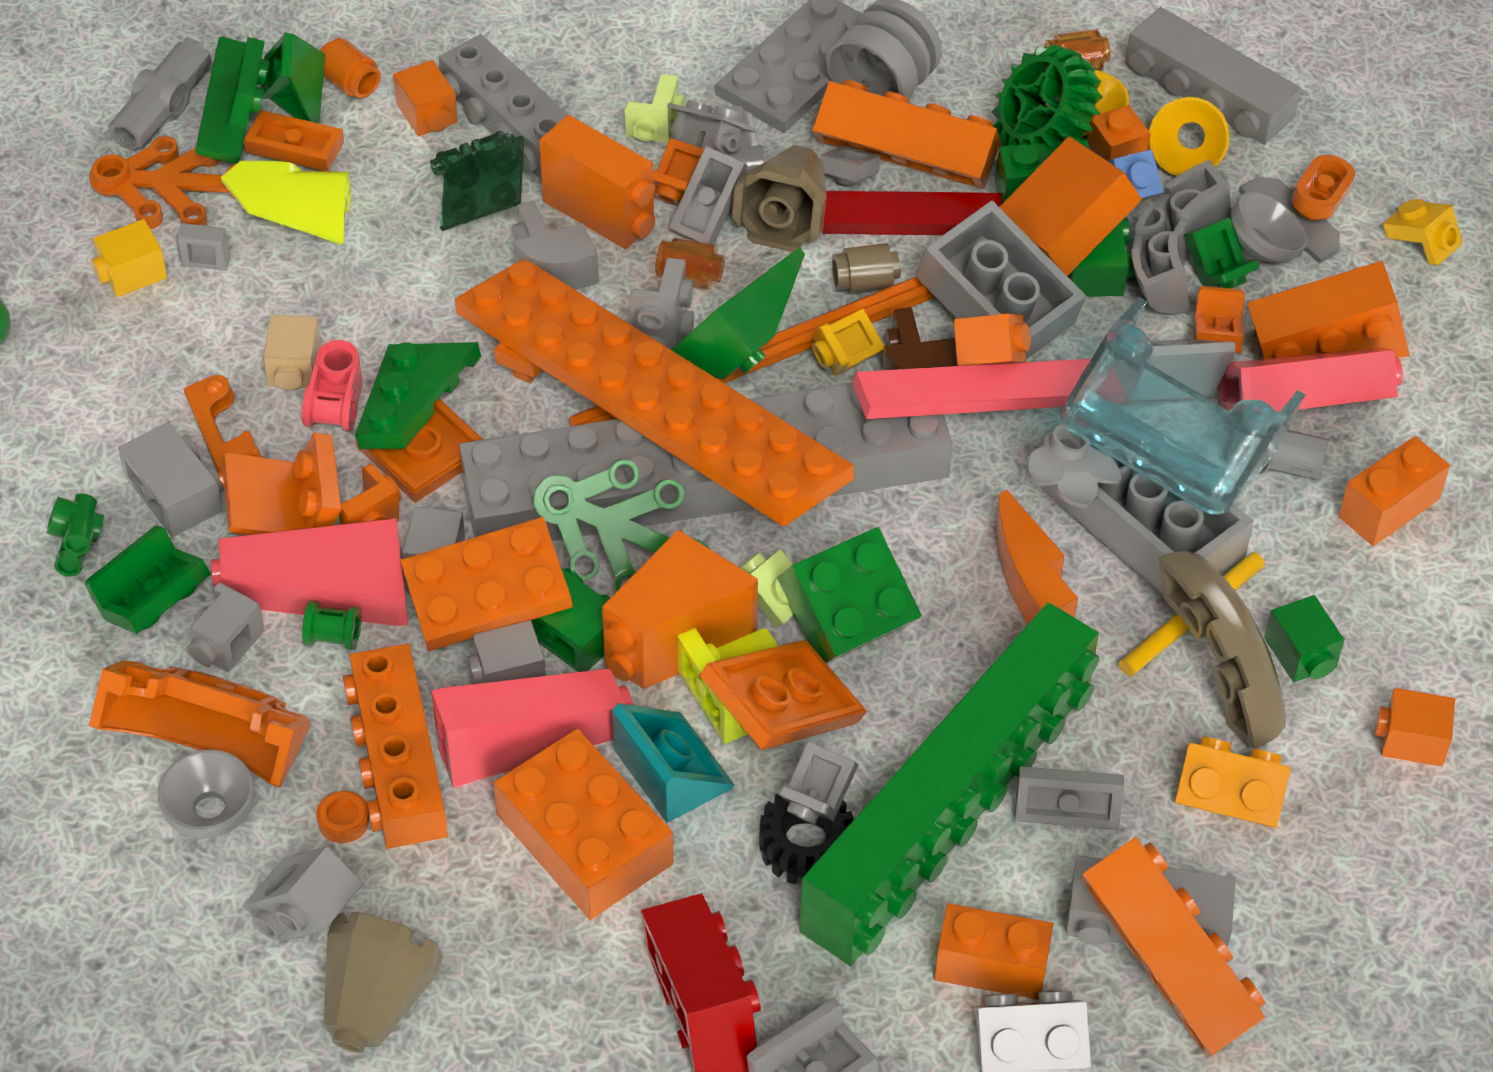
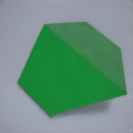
M285 32L264 56V59L270 62L265 84L261 86V88H264L263 99H270L293 118L319 123L325 53L295 34Z

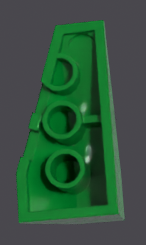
M800 247L717 308L677 344L672 351L715 378L725 379L738 368L746 374L766 357L761 348L776 334L805 256Z

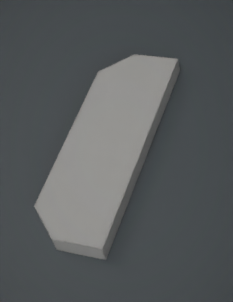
M1256 177L1240 186L1239 192L1242 195L1251 191L1261 192L1277 199L1288 207L1300 220L1306 231L1307 245L1304 251L1319 264L1338 253L1340 232L1325 219L1309 220L1301 216L1292 205L1291 199L1294 191L1280 179Z

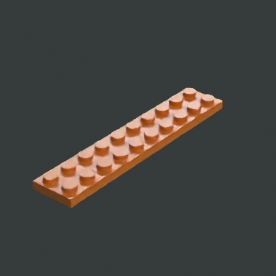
M522 259L455 298L457 314L783 527L854 480V465L533 263Z

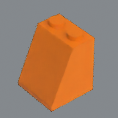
M677 530L602 606L605 665L608 669L611 668L613 675L617 679L625 682L630 680L642 689H646L680 674L677 664V635L696 628L705 644L712 643L718 648L757 631L758 579L680 530Z

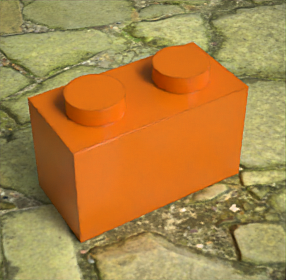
M1414 436L1347 482L1338 517L1371 546H1375L1440 500L1450 464L1418 437Z
M947 903L938 947L934 980L1004 994L1017 993L1019 997L1039 1000V992H1042L1054 923Z

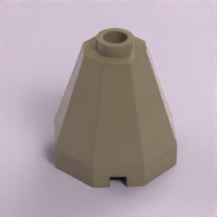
M793 145L741 176L734 187L732 219L739 227L742 223L750 231L748 238L754 244L793 252L797 248H801L804 242L809 240L810 243L816 240L823 230L827 198L823 162L812 149Z
M352 912L347 921L344 913H339L332 921L327 935L324 1026L329 1033L334 1035L332 1042L343 1049L356 1053H363L365 1047H379L435 979L443 959L437 943L425 937L422 947L411 942L414 931L402 924L361 912Z

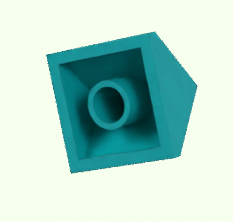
M618 703L612 710L614 751L666 823L724 794L734 787L735 784L681 712Z

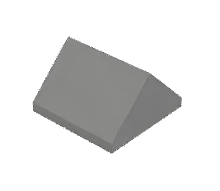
M1177 339L1106 343V354L1129 402L1213 397L1235 353V342Z

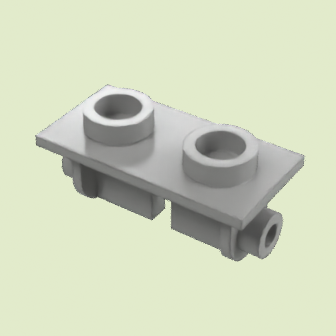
M688 100L686 107L671 103L667 105L668 108L678 111L676 121L670 130L673 139L703 149L708 146L723 154L730 155L739 147L741 131L755 132L756 129L739 122L740 113L724 107L715 106L712 113V107L693 100Z

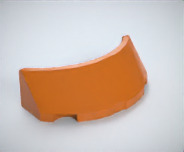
M122 660L102 669L89 726L99 730L148 736L198 750L224 751L236 756L244 762L251 772L264 779L270 785L281 788L308 733L311 720L304 714L286 710V703L271 695L220 677L172 666L168 669H160L136 661Z

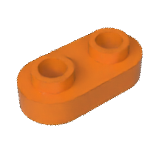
M1320 155L1316 157L1298 181L1291 199L1292 205L1306 219L1320 220L1330 218L1350 190L1355 177L1354 168L1346 160L1337 156Z

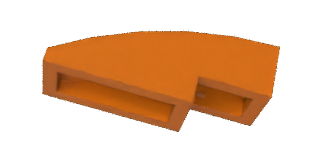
M1008 490L999 493L996 516L997 548L1003 575L1011 596L1023 618L1029 624L1047 602L1075 618L1078 597L1061 578L1065 555Z

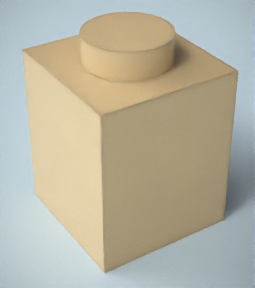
M270 316L263 357L268 387L294 390L306 388L309 385L316 355L321 347L317 316Z

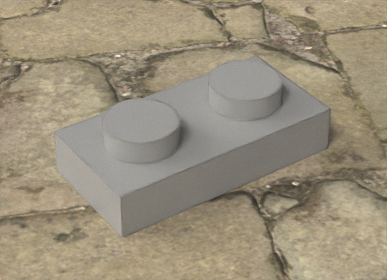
M1019 766L1015 821L1119 830L1124 776L1120 774Z

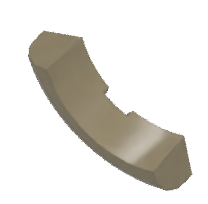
M1180 551L1159 557L1164 600L1183 619L1195 639L1206 637L1219 664L1213 667L1212 673L1221 695L1228 727L1252 748L1257 749L1277 738L1286 726V712L1279 678L1272 657L1255 620L1235 589L1200 554Z

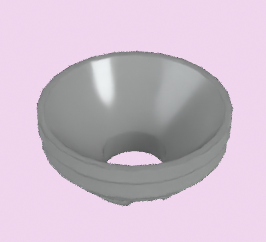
M1254 191L1246 192L1240 196L1231 210V221L1241 251L1251 260L1257 259L1264 263L1289 262L1295 259L1307 245V234L1300 220L1288 207L1269 195Z
M199 750L177 759L167 768L158 786V802L167 822L179 833L195 838H213L235 829L246 819L254 801V783L250 770L236 756L219 750ZM214 797L224 802V810L214 818H201L194 812L196 805L203 799Z

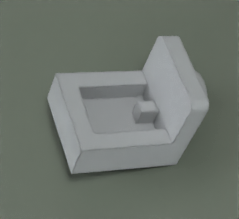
M808 741L788 787L782 785L778 795L790 803L787 812L800 819L816 824L820 816L833 822L859 764L854 760Z

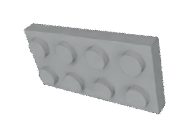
M808 0L715 84V95L734 106H742L743 110L752 113L755 118L785 133L824 97L828 83L831 81L826 66L828 51L846 30L853 27L855 20L863 15V13L838 0Z

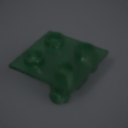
M500 130L487 137L472 140L471 146L468 143H463L459 146V150L455 147L447 151H440L436 154V158L431 159L430 165L433 173L436 176L442 175L444 177L440 224L442 231L521 204L524 157L523 136L515 138L512 132L505 133Z

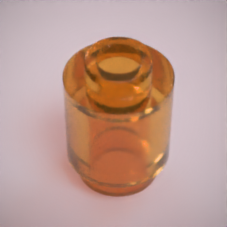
M1098 29L1056 34L1054 39L1046 40L1044 43V47H1049L1053 44L1056 46L1060 45L1068 50L1070 48L1082 54V57L1088 60L1096 68L1095 70L1103 71L1104 63L1110 61L1108 38L1106 36L1101 37Z
M673 238L671 242L661 241L655 266L657 277L663 276L667 258L686 260V279L693 280L695 288L710 290L713 281L721 282L725 256L718 254V246L716 244Z

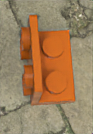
M313 432L305 450H300L297 453L295 462L226 452L222 458L228 530L231 533L255 535L333 526L342 510L332 435Z

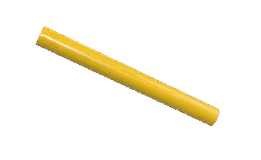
M1251 552L1223 577L1236 591L1265 567V562L1258 553ZM1177 613L1121 659L1118 663L1120 670L1129 677L1134 676L1186 633L1189 628Z

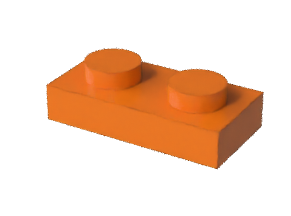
M260 110L244 138L245 151L247 153L322 171H329L344 143L343 129Z

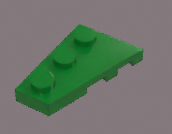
M404 342L388 344L355 433L359 449H405L435 413L433 405L444 392L452 393L460 383L458 377L465 366L473 367L482 357L478 342L423 344Z

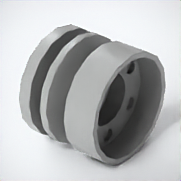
M877 0L864 11L863 15L855 20L853 27L846 30L830 47L826 56L827 73L831 81L842 84L843 80H851L865 85L870 93L884 96L885 92H894L909 98L916 86L923 83L927 75L932 73L938 66L942 57L941 41L935 27L926 16L909 3L900 0Z

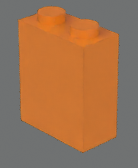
M569 114L539 140L543 202L577 222L583 223L584 226L625 250L638 238L644 239L650 234L655 224V185L653 183L652 161Z
M1068 136L999 208L1068 276L1140 203L1142 198L1122 170Z

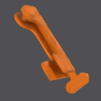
M213 375L187 386L184 389V393L224 487L221 461L226 452L256 457L262 456L249 431H244L240 436L227 442L223 441L216 424V417L234 403L235 394L230 388L226 377Z

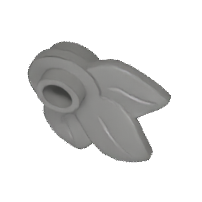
M1070 423L1059 424L1050 430L1043 440L1042 447L1033 450L1027 461V474L1034 485H1055L1057 494L1066 503L1080 508H1087L1094 502L1098 491V482L1114 484L1121 481V473L1114 459L1106 452L1091 447L1088 434L1081 427Z

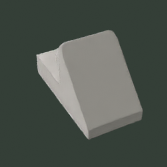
M706 146L668 228L713 248L730 209L733 210L734 187L739 178L746 174L747 164Z

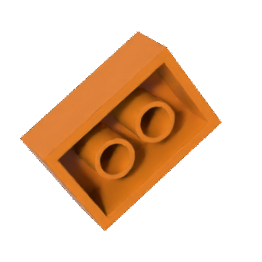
M578 728L493 782L496 815L589 920H592L674 864L673 831Z

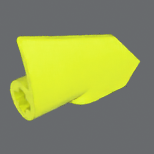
M240 161L221 176V182L247 213L315 235L339 245L343 244L345 212L350 211L351 202L349 172L301 171L296 165L284 161Z

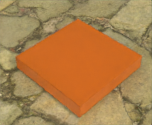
M440 398L433 405L435 411L433 416L405 449H359L385 475H389L414 503L462 473L460 443L484 440Z

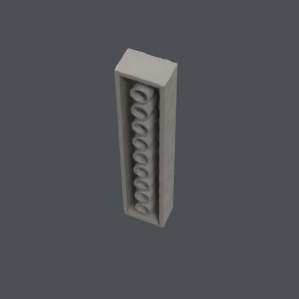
M852 383L750 398L759 406L854 465V480L829 497L949 478L953 442L944 414L866 419ZM619 419L459 444L462 478L474 537L540 518L534 508L533 495L537 485L543 479L552 475H564L577 482L609 469L610 465L619 459L630 460L637 466L639 470L637 483L629 489H620L614 486L585 499V501L601 508H606L654 489V486L663 479L675 480L683 487L684 498L676 508L666 509L660 507L630 519L642 526L755 509ZM625 464L618 466L615 470V479L621 484L629 482L632 478L631 468ZM667 484L661 488L660 498L664 503H671L676 499L677 490L673 485ZM562 490L554 491L549 498L550 505L554 509H562L568 501L566 493ZM577 519L582 536L598 534L595 526ZM545 521L551 540H563L557 524Z

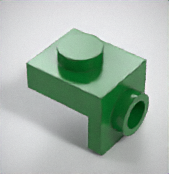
M1230 217L1220 218L1184 234L1202 285H1219L1220 288H1234L1247 282L1246 274L1259 269L1257 259L1244 260Z

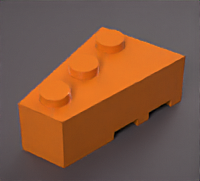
M1383 260L1247 302L1264 359L1373 348L1395 350V357L1410 356L1398 302Z

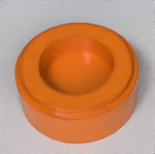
M338 791L331 793L317 807L316 818L319 831L329 841L335 843L353 842L359 839L369 827L370 817L367 803L360 795L354 792Z

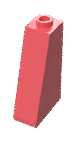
M1385 348L1230 362L1218 385L1220 410L1241 416H1251L1398 397L1397 386L1401 385L1403 379L1402 364L1400 359L1395 357V350Z
M396 518L218 539L220 559H211L213 586L215 587L220 582L258 602L261 610L304 615L306 606L311 600L318 601L320 607L349 610L350 607H360L362 622L394 626L409 625Z
M611 668L445 687L431 691L438 749L453 788L511 771L577 728L593 745L613 740L612 710L618 703L633 705L626 685L618 687Z

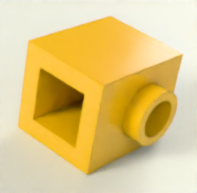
M144 219L93 238L97 257L91 259L93 271L100 284L108 282L116 297L167 278L162 248Z

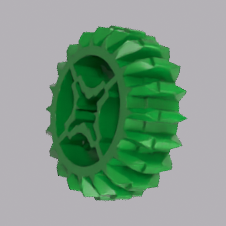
M1051 44L1049 47L1037 46L1034 53H1023L1021 64H1011L1012 74L1009 78L1001 79L1004 83V88L1002 92L994 95L998 99L999 105L991 112L998 119L993 127L997 128L1001 143L1004 146L1046 143L1048 147H1054L1056 142H1063L1068 136L1079 142L1086 131H1093L1090 122L1093 117L1100 115L1095 104L1103 98L1097 90L1101 80L1094 73L1096 68L1083 58L1082 54L1071 48L1068 50L1060 45Z

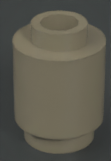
M887 243L843 248L842 253L832 255V272L837 291L847 289V292L851 294L883 290L893 286L894 279L901 277L898 252H890Z

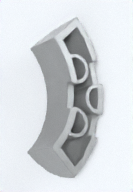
M1210 160L1188 169L1164 186V194L1153 205L1147 204L1135 225V237L1131 248L1134 272L1148 304L1159 313L1178 314L1190 311L1187 274L1184 268L1190 256V251L1184 234L1220 218H1231L1229 184Z

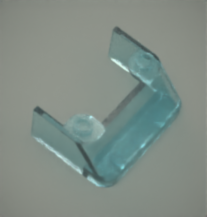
M1139 297L1109 329L1065 402L1060 414L1061 422L1071 433L1198 509L1210 514H1225L1231 510L1278 450L1306 394L1297 390L1280 412L1275 411L1266 402L1256 399L1239 401L1230 411L1226 410L1147 363L1153 352V345L1146 334L1136 327L1147 304V301Z

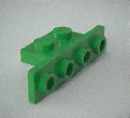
M219 37L195 148L196 154L233 164L239 163L250 112L259 114L263 99L264 88L257 87L256 85L264 86L270 61L262 59L265 41L248 37L245 43L226 37Z

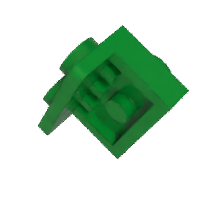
M156 525L85 581V586L104 620L138 634L140 631L153 626L159 620L160 615L177 601L189 597L196 590L197 585L210 576L211 573L203 559L175 549L165 528Z

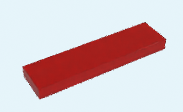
M826 191L827 198L822 234L944 235L990 201H993L1000 207L1002 205L1001 193Z

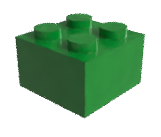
M879 526L793 564L777 577L808 643L826 664L899 631L922 617Z

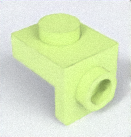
M661 74L652 104L630 101L626 103L624 110L626 137L638 138L642 141L669 142L671 126L676 121L678 111L668 108L667 105L668 103L684 107L686 105L685 95L679 94L678 76Z
M781 549L766 558L758 552L739 567L758 579L757 605L776 628L794 615L777 579L780 574L793 565Z

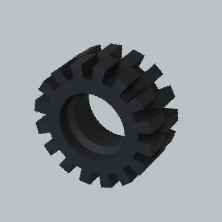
M778 793L775 794L774 804L770 801L767 802L764 807V815H761L759 847L760 851H762V860L766 866L772 864V873L779 878L786 871L787 882L795 885L798 876H805L853 822L852 812H846L847 803L844 800L833 822L823 817H818L814 825L821 827L825 831L827 838L823 843L812 847L796 845L790 842L786 836L792 826L812 823L788 813L787 809L790 803L782 799Z

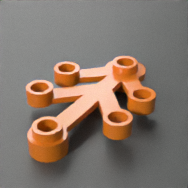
M169 136L156 138L151 143V146L127 159L115 154L104 155L94 162L89 175L90 184L94 191L106 196L117 195L134 211L136 222L144 219L150 229L158 227L163 222L162 209L156 201L147 200L137 188H152L179 214L180 223L207 225L206 209L203 205L191 201L181 190L229 193L230 196L235 198L221 182V176L223 175L187 173L200 165L213 167L221 161L195 153V148L179 156L177 142ZM162 149H170L166 152H160ZM155 162L164 165L155 171L144 170ZM234 164V165H232L230 168H228L226 172H228V171H229L231 168H233L236 164ZM147 213H154L152 216H143ZM190 216H199L195 219H188V217Z

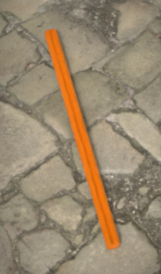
M915 276L777 332L761 348L766 357L746 374L738 368L725 379H717L725 384L812 348V344L815 343L812 337L820 326L826 323L831 325L862 308L865 310L871 323L893 315L894 309L913 307L931 300L935 296ZM597 405L570 416L569 426L618 418Z

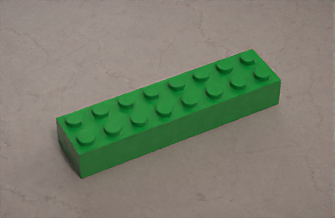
M1047 602L802 878L801 934L850 967L862 953L870 955L877 949L886 932L884 927L894 916L901 919L907 914L916 899V890L925 880L932 883L938 878L947 863L948 857L946 855L955 845L963 847L968 843L977 828V819L985 810L993 812L998 808L1007 793V784L1015 775L1019 776V766L1032 767L1037 757L1036 751L1044 742L1052 744L1058 738L1065 726V717L1073 708L1080 711L1087 704L1094 691V685L1090 683L1091 676L1099 662V656L1095 654L1099 632Z

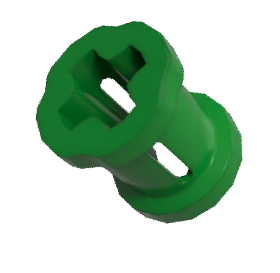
M310 600L306 606L303 619V644L313 646L317 641L344 645L345 649L356 650L362 623L361 608L350 607L349 610L320 607L318 601Z

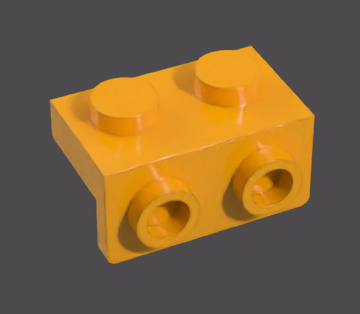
M1204 736L1201 737L1200 745L1189 742L1175 804L1277 828L1291 767L1281 765L1282 755L1259 749H1252L1250 757L1231 753L1232 743Z

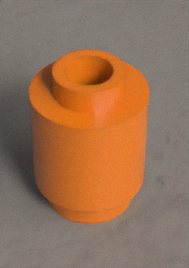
M337 38L326 43L320 49L321 52L325 53L323 77L348 96L365 98L376 90L381 79V73L377 69L376 62L348 40Z

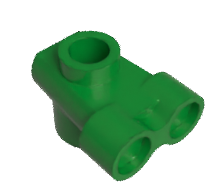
M76 494L74 500L57 496L50 515L46 534L63 538L54 564L56 571L63 576L72 577L81 572L85 553L89 551L91 542L96 543L102 527L104 515L95 512L97 500L88 494Z

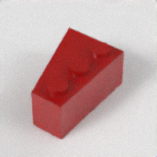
M702 893L641 910L646 949L666 1005H672L682 1030L677 1031L682 1049L690 1047L693 1072H749L747 1056L757 1046L753 1013L761 1011L760 1000L754 982L751 979L744 981L742 978L744 976V969L736 945L727 946L726 944L728 937L721 913L719 911L711 913Z

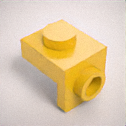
M1413 199L1401 204L1398 211L1383 222L1388 238L1422 243L1427 261L1431 265H1439L1462 245V237L1452 205Z
M863 308L831 325L826 323L820 326L812 337L815 341L812 344V349L816 359L823 368L829 367L835 377L884 351V344Z

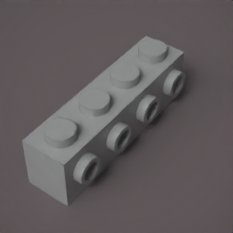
M482 34L440 55V71L455 91L456 101L464 107L470 120L475 124L481 123L491 133L494 142L500 148H507L517 157L521 168L526 173L530 174L533 172L542 181L539 140L566 117L568 113Z

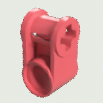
M333 340L325 343L318 350L310 383L306 387L303 398L302 423L305 427H313L315 423L339 425L342 426L344 431H353L363 379L359 353L350 342Z

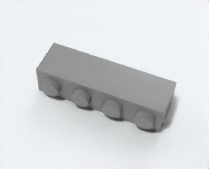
M1159 7L1129 34L1125 61L1127 65L1131 66L1137 73L1146 75L1165 86L1175 95L1199 97L1211 102L1223 113L1227 123L1244 136L1251 137L1266 145L1295 118L1301 87L1166 9Z

